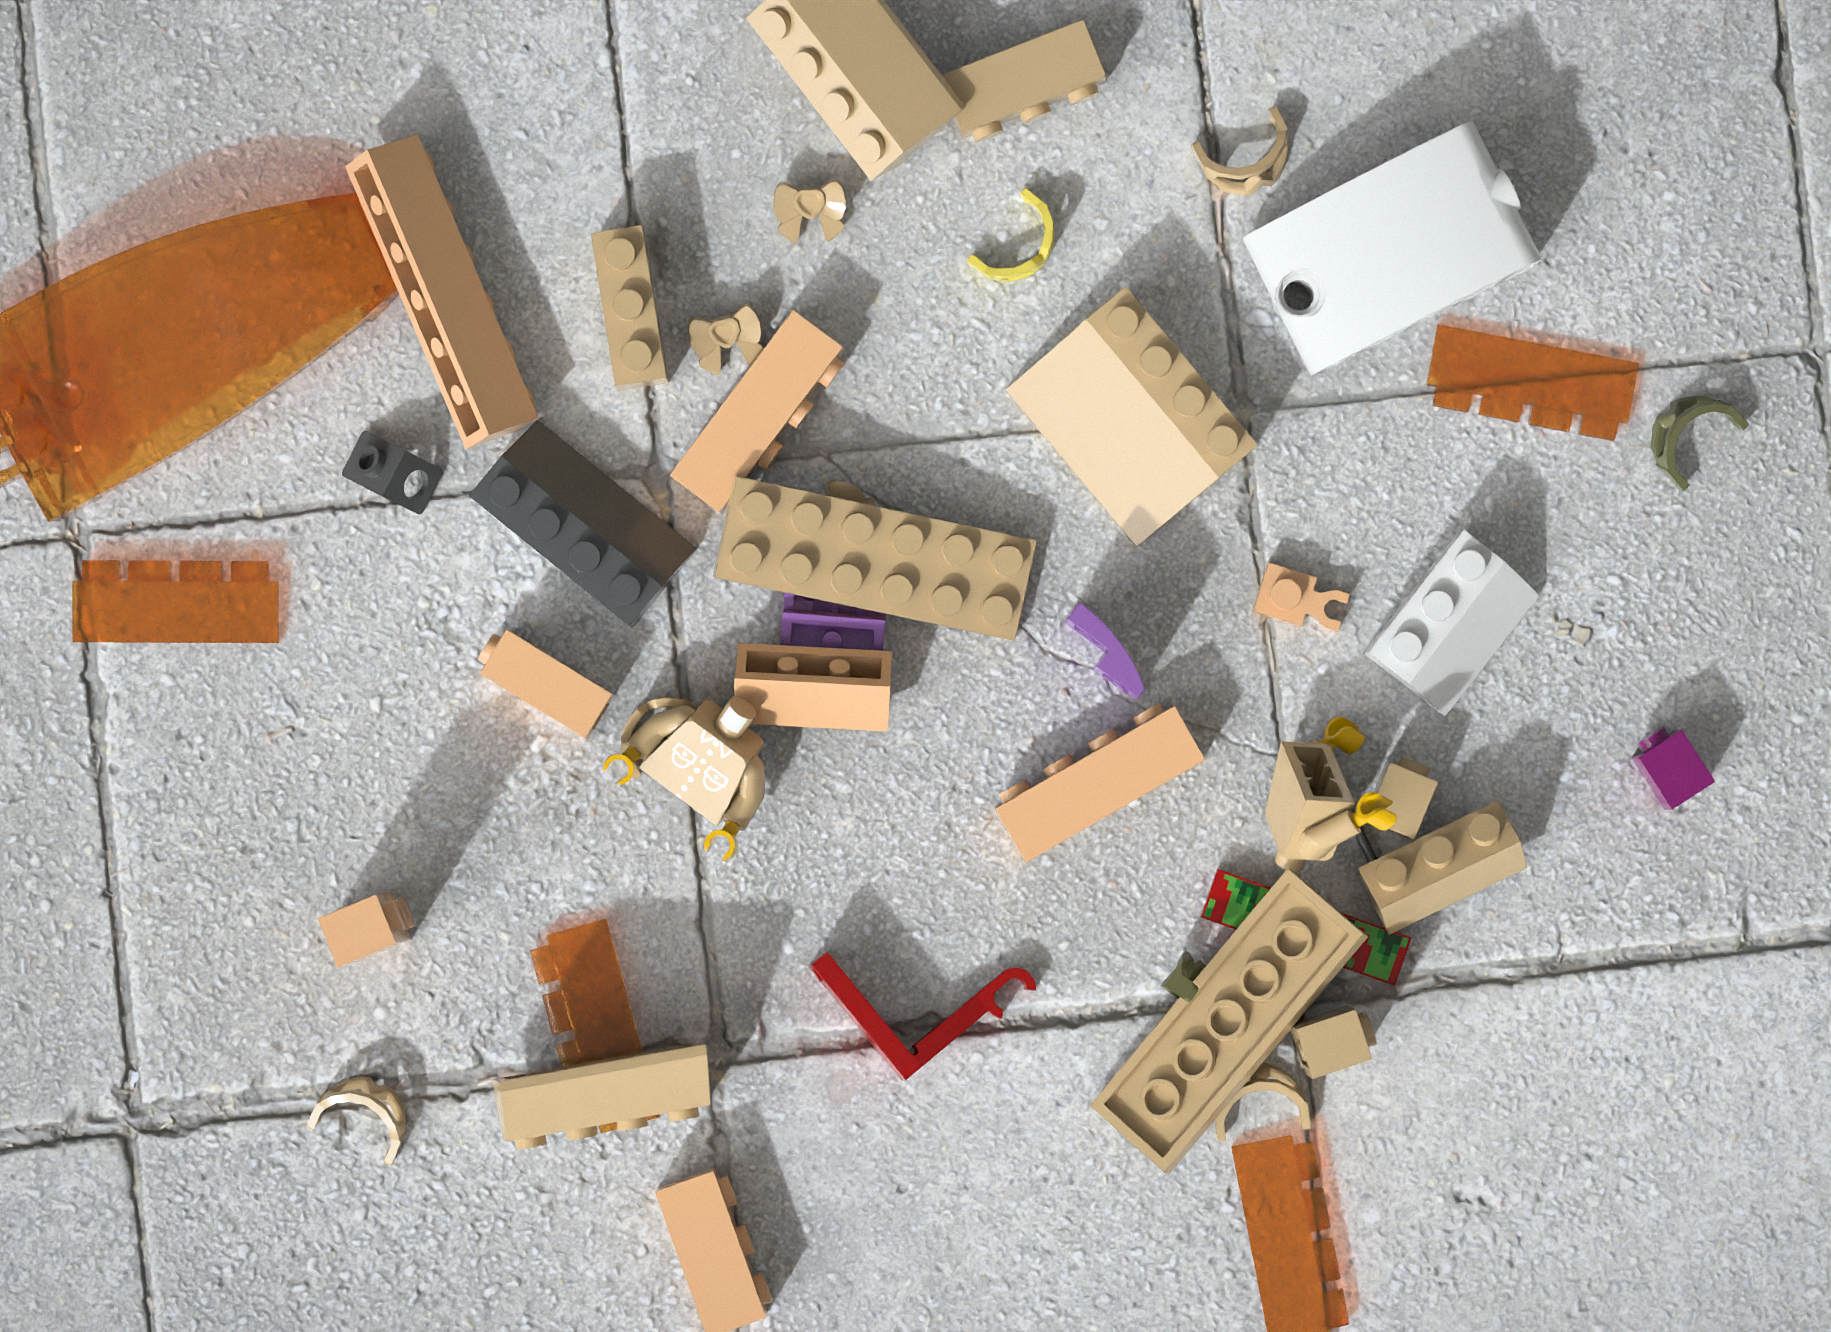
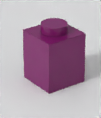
M1662 727L1638 742L1642 751L1633 756L1632 760L1664 810L1676 808L1715 782L1683 730H1674L1668 734L1666 729Z

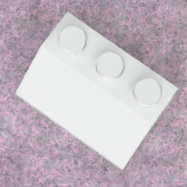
M1462 530L1451 540L1363 654L1445 717L1536 601L1539 594L1503 559L1467 531Z

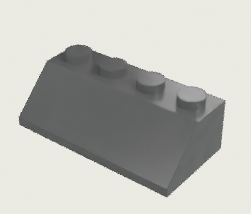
M539 420L501 455L469 495L475 502L631 628L638 623L697 550L695 546Z

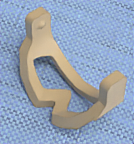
M1277 106L1268 109L1270 121L1273 122L1277 129L1275 145L1264 158L1254 165L1240 168L1224 167L1207 157L1206 151L1199 141L1191 144L1192 151L1207 180H1210L1225 192L1246 196L1253 195L1261 186L1271 187L1280 178L1288 161L1290 139L1288 128ZM1226 178L1239 179V180L1245 179V178H1248V179H1247L1245 182H1235V181H1230V180H1228V179H1226Z
M668 696L646 701L630 715L621 735L620 753H623L628 748L626 742L631 738L633 729L648 711L661 707H677L681 705H687L696 709L698 706L688 700ZM636 763L633 764L634 772L632 777L634 780L642 776L640 766Z
M1262 1063L1248 1082L1245 1083L1215 1119L1217 1141H1226L1225 1133L1227 1128L1224 1126V1121L1232 1105L1244 1095L1258 1090H1268L1288 1096L1299 1108L1300 1115L1298 1120L1301 1123L1302 1130L1311 1129L1308 1103L1304 1090H1301L1289 1073L1269 1063Z
M367 1076L342 1080L330 1090L324 1092L316 1103L306 1127L314 1130L317 1124L321 1122L323 1111L335 1103L354 1102L366 1105L380 1116L388 1128L390 1149L386 1151L384 1163L392 1166L408 1131L406 1129V1111L398 1094L389 1085H376L373 1079ZM353 1089H361L363 1092L355 1091ZM379 1100L387 1101V1103L393 1111L394 1116L390 1112L389 1108Z

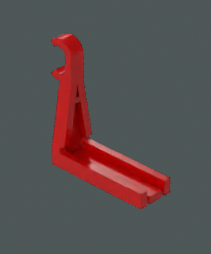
M828 952L808 966L819 983L823 984L901 1081H905L985 1013L988 1012L991 1016L1002 1019L1003 1008L995 1004L994 994L1010 979L1020 980L1024 985V990L1036 991L1035 981L1027 971L1021 968L1004 970L912 1045L914 1049V1054L912 1055Z

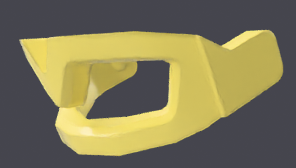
M1027 188L1021 191L1020 196L1024 199L1025 203H1029L1036 208L1042 218L1045 227L1042 246L1034 258L1014 268L988 267L982 262L981 258L971 254L966 260L967 263L991 281L1012 282L1029 278L1046 264L1054 247V223L1049 206Z

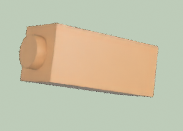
M507 629L502 637L493 634L478 658L479 661L485 664L479 674L589 739L615 696Z

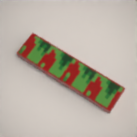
M1216 869L1200 917L1236 930L1271 887ZM1342 913L1368 936L1342 968L1395 986L1412 937L1398 932L1388 935L1384 927Z

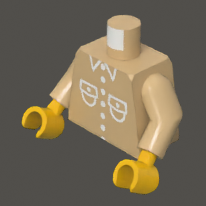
M732 697L723 709L712 700H704L696 709L687 705H681L652 715L626 742L628 748L623 753H612L606 758L603 771L614 760L620 759L625 761L629 768L628 772L616 783V785H622L627 783L633 776V764L639 758L644 760L639 767L642 771L716 826L722 820L726 822L722 830H715L709 833L705 839L704 848L706 852H709L714 840L719 836H725L730 843V847L722 861H727L737 853V833L739 830H746L765 796V765L758 757L764 742L759 735L748 728L756 717V710L745 699Z
M1335 717L1330 720L1326 726L1324 738L1320 741L1317 738H1314L1309 743L1281 741L1266 806V820L1278 847L1275 862L1282 869L1286 870L1288 868L1293 872H1299L1304 869L1307 860L1327 861L1333 857L1338 844L1361 832L1360 827L1369 823L1379 830H1387L1397 820L1396 814L1386 809L1393 802L1376 792L1365 793L1360 798L1356 811L1352 813L1355 802L1333 753V749L1338 747L1346 754H1352L1361 747L1365 737L1358 731V726L1344 717Z

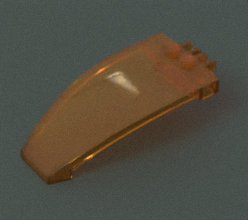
M357 193L322 197L263 208L210 221L159 237L92 264L1 312L0 433L2 437H0V454L9 450L16 464L0 471V488L23 477L47 521H61L103 498L102 495L152 469L230 422L302 372L364 323L373 322L399 296V292Z

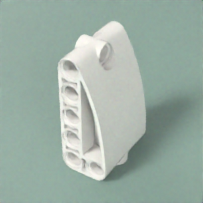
M1473 120L1457 126L1375 167L1242 238L1272 298L1274 311L1282 318L1310 376L1323 372L1527 271L1542 260L1518 212L1521 206L1517 193L1506 173L1501 168H1496ZM1293 284L1306 288L1310 295V305L1308 308L1293 310L1288 307L1283 297L1284 289Z

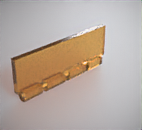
M1437 324L1426 385L1435 387L1432 403L1434 407L1468 413L1472 394L1480 396L1478 415L1518 423L1522 405H1531L1528 425L1569 433L1573 414L1581 415L1578 435L1614 441L1618 423L1627 424L1629 422L1639 363Z
M83 560L82 580L72 581V642L279 643V581H269L268 561H231V581H223L222 561H180L179 581H172V563L170 560H129L128 581H120L121 565L119 560Z
M607 919L548 934L549 945L529 950L538 984L541 985L559 980L561 990L542 995L552 1035L573 1030L575 1039L555 1044L561 1067L642 1052ZM660 1114L647 1116L648 1120L659 1118ZM617 1122L598 1125L601 1134L618 1129Z
M1292 1135L1231 1146L1267 1332H1330L1331 1328L1349 1325L1343 1288L1322 1291L1321 1283L1341 1279L1333 1237L1312 1240L1311 1232L1331 1228L1323 1187L1302 1189L1301 1181L1321 1177L1314 1141L1294 1144Z

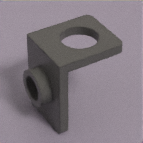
M368 431L361 433L342 471L343 477L419 515L424 512L443 474L441 468ZM421 470L424 477L421 489L414 496L407 497L404 493V484L407 477L412 472Z

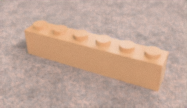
M418 134L366 150L346 165L345 168L465 449L517 432L539 418L534 407V397L530 389L524 384L514 360L512 345L504 337L494 314L493 301L483 288L474 267L473 254L464 243L454 220L453 207L444 196L434 173V164L430 154L424 149Z

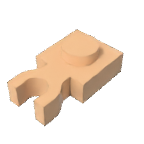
M1268 562L1252 612L1299 627L1303 626L1305 617L1308 615L1312 616L1322 627L1338 632L1341 621L1328 618L1324 608L1330 600L1347 604L1350 594L1339 590H1330L1322 593L1314 591L1318 577Z

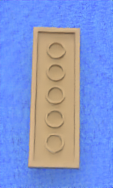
M734 475L713 577L1015 641L1037 540Z
M1287 868L1195 978L1193 983L1199 989L1194 998L1187 1002L1180 997L1090 1106L1160 1170L1170 1174L1368 936L1296 873Z

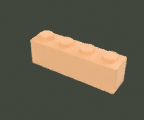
M793 310L671 472V478L721 515L729 503L734 475L749 478L758 465L766 470L784 446L777 440L786 427L790 424L797 429L814 407V404L808 398L819 383L828 388L845 365L839 359L843 353V346Z
M1160 703L1133 717L1137 727L1119 737L1114 728L1089 742L1088 745L1092 753L1074 762L1072 756L1068 754L1045 767L1043 770L1048 778L1030 788L1027 781L1023 780L998 794L1003 804L994 809L1024 862H1028L1205 760L1175 706L1164 711Z

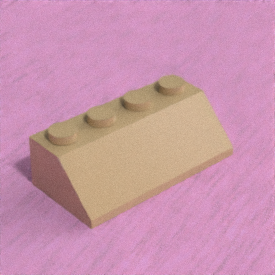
M764 0L746 17L754 30L871 181L901 165L966 107L884 0Z
M689 1043L492 1079L502 1140L505 1142L515 1141L516 1150L546 1145V1135L566 1131L567 1140L598 1135L597 1126L617 1122L618 1131L649 1126L647 1116L668 1113L669 1122L699 1117L698 1107L711 1105L706 1044Z

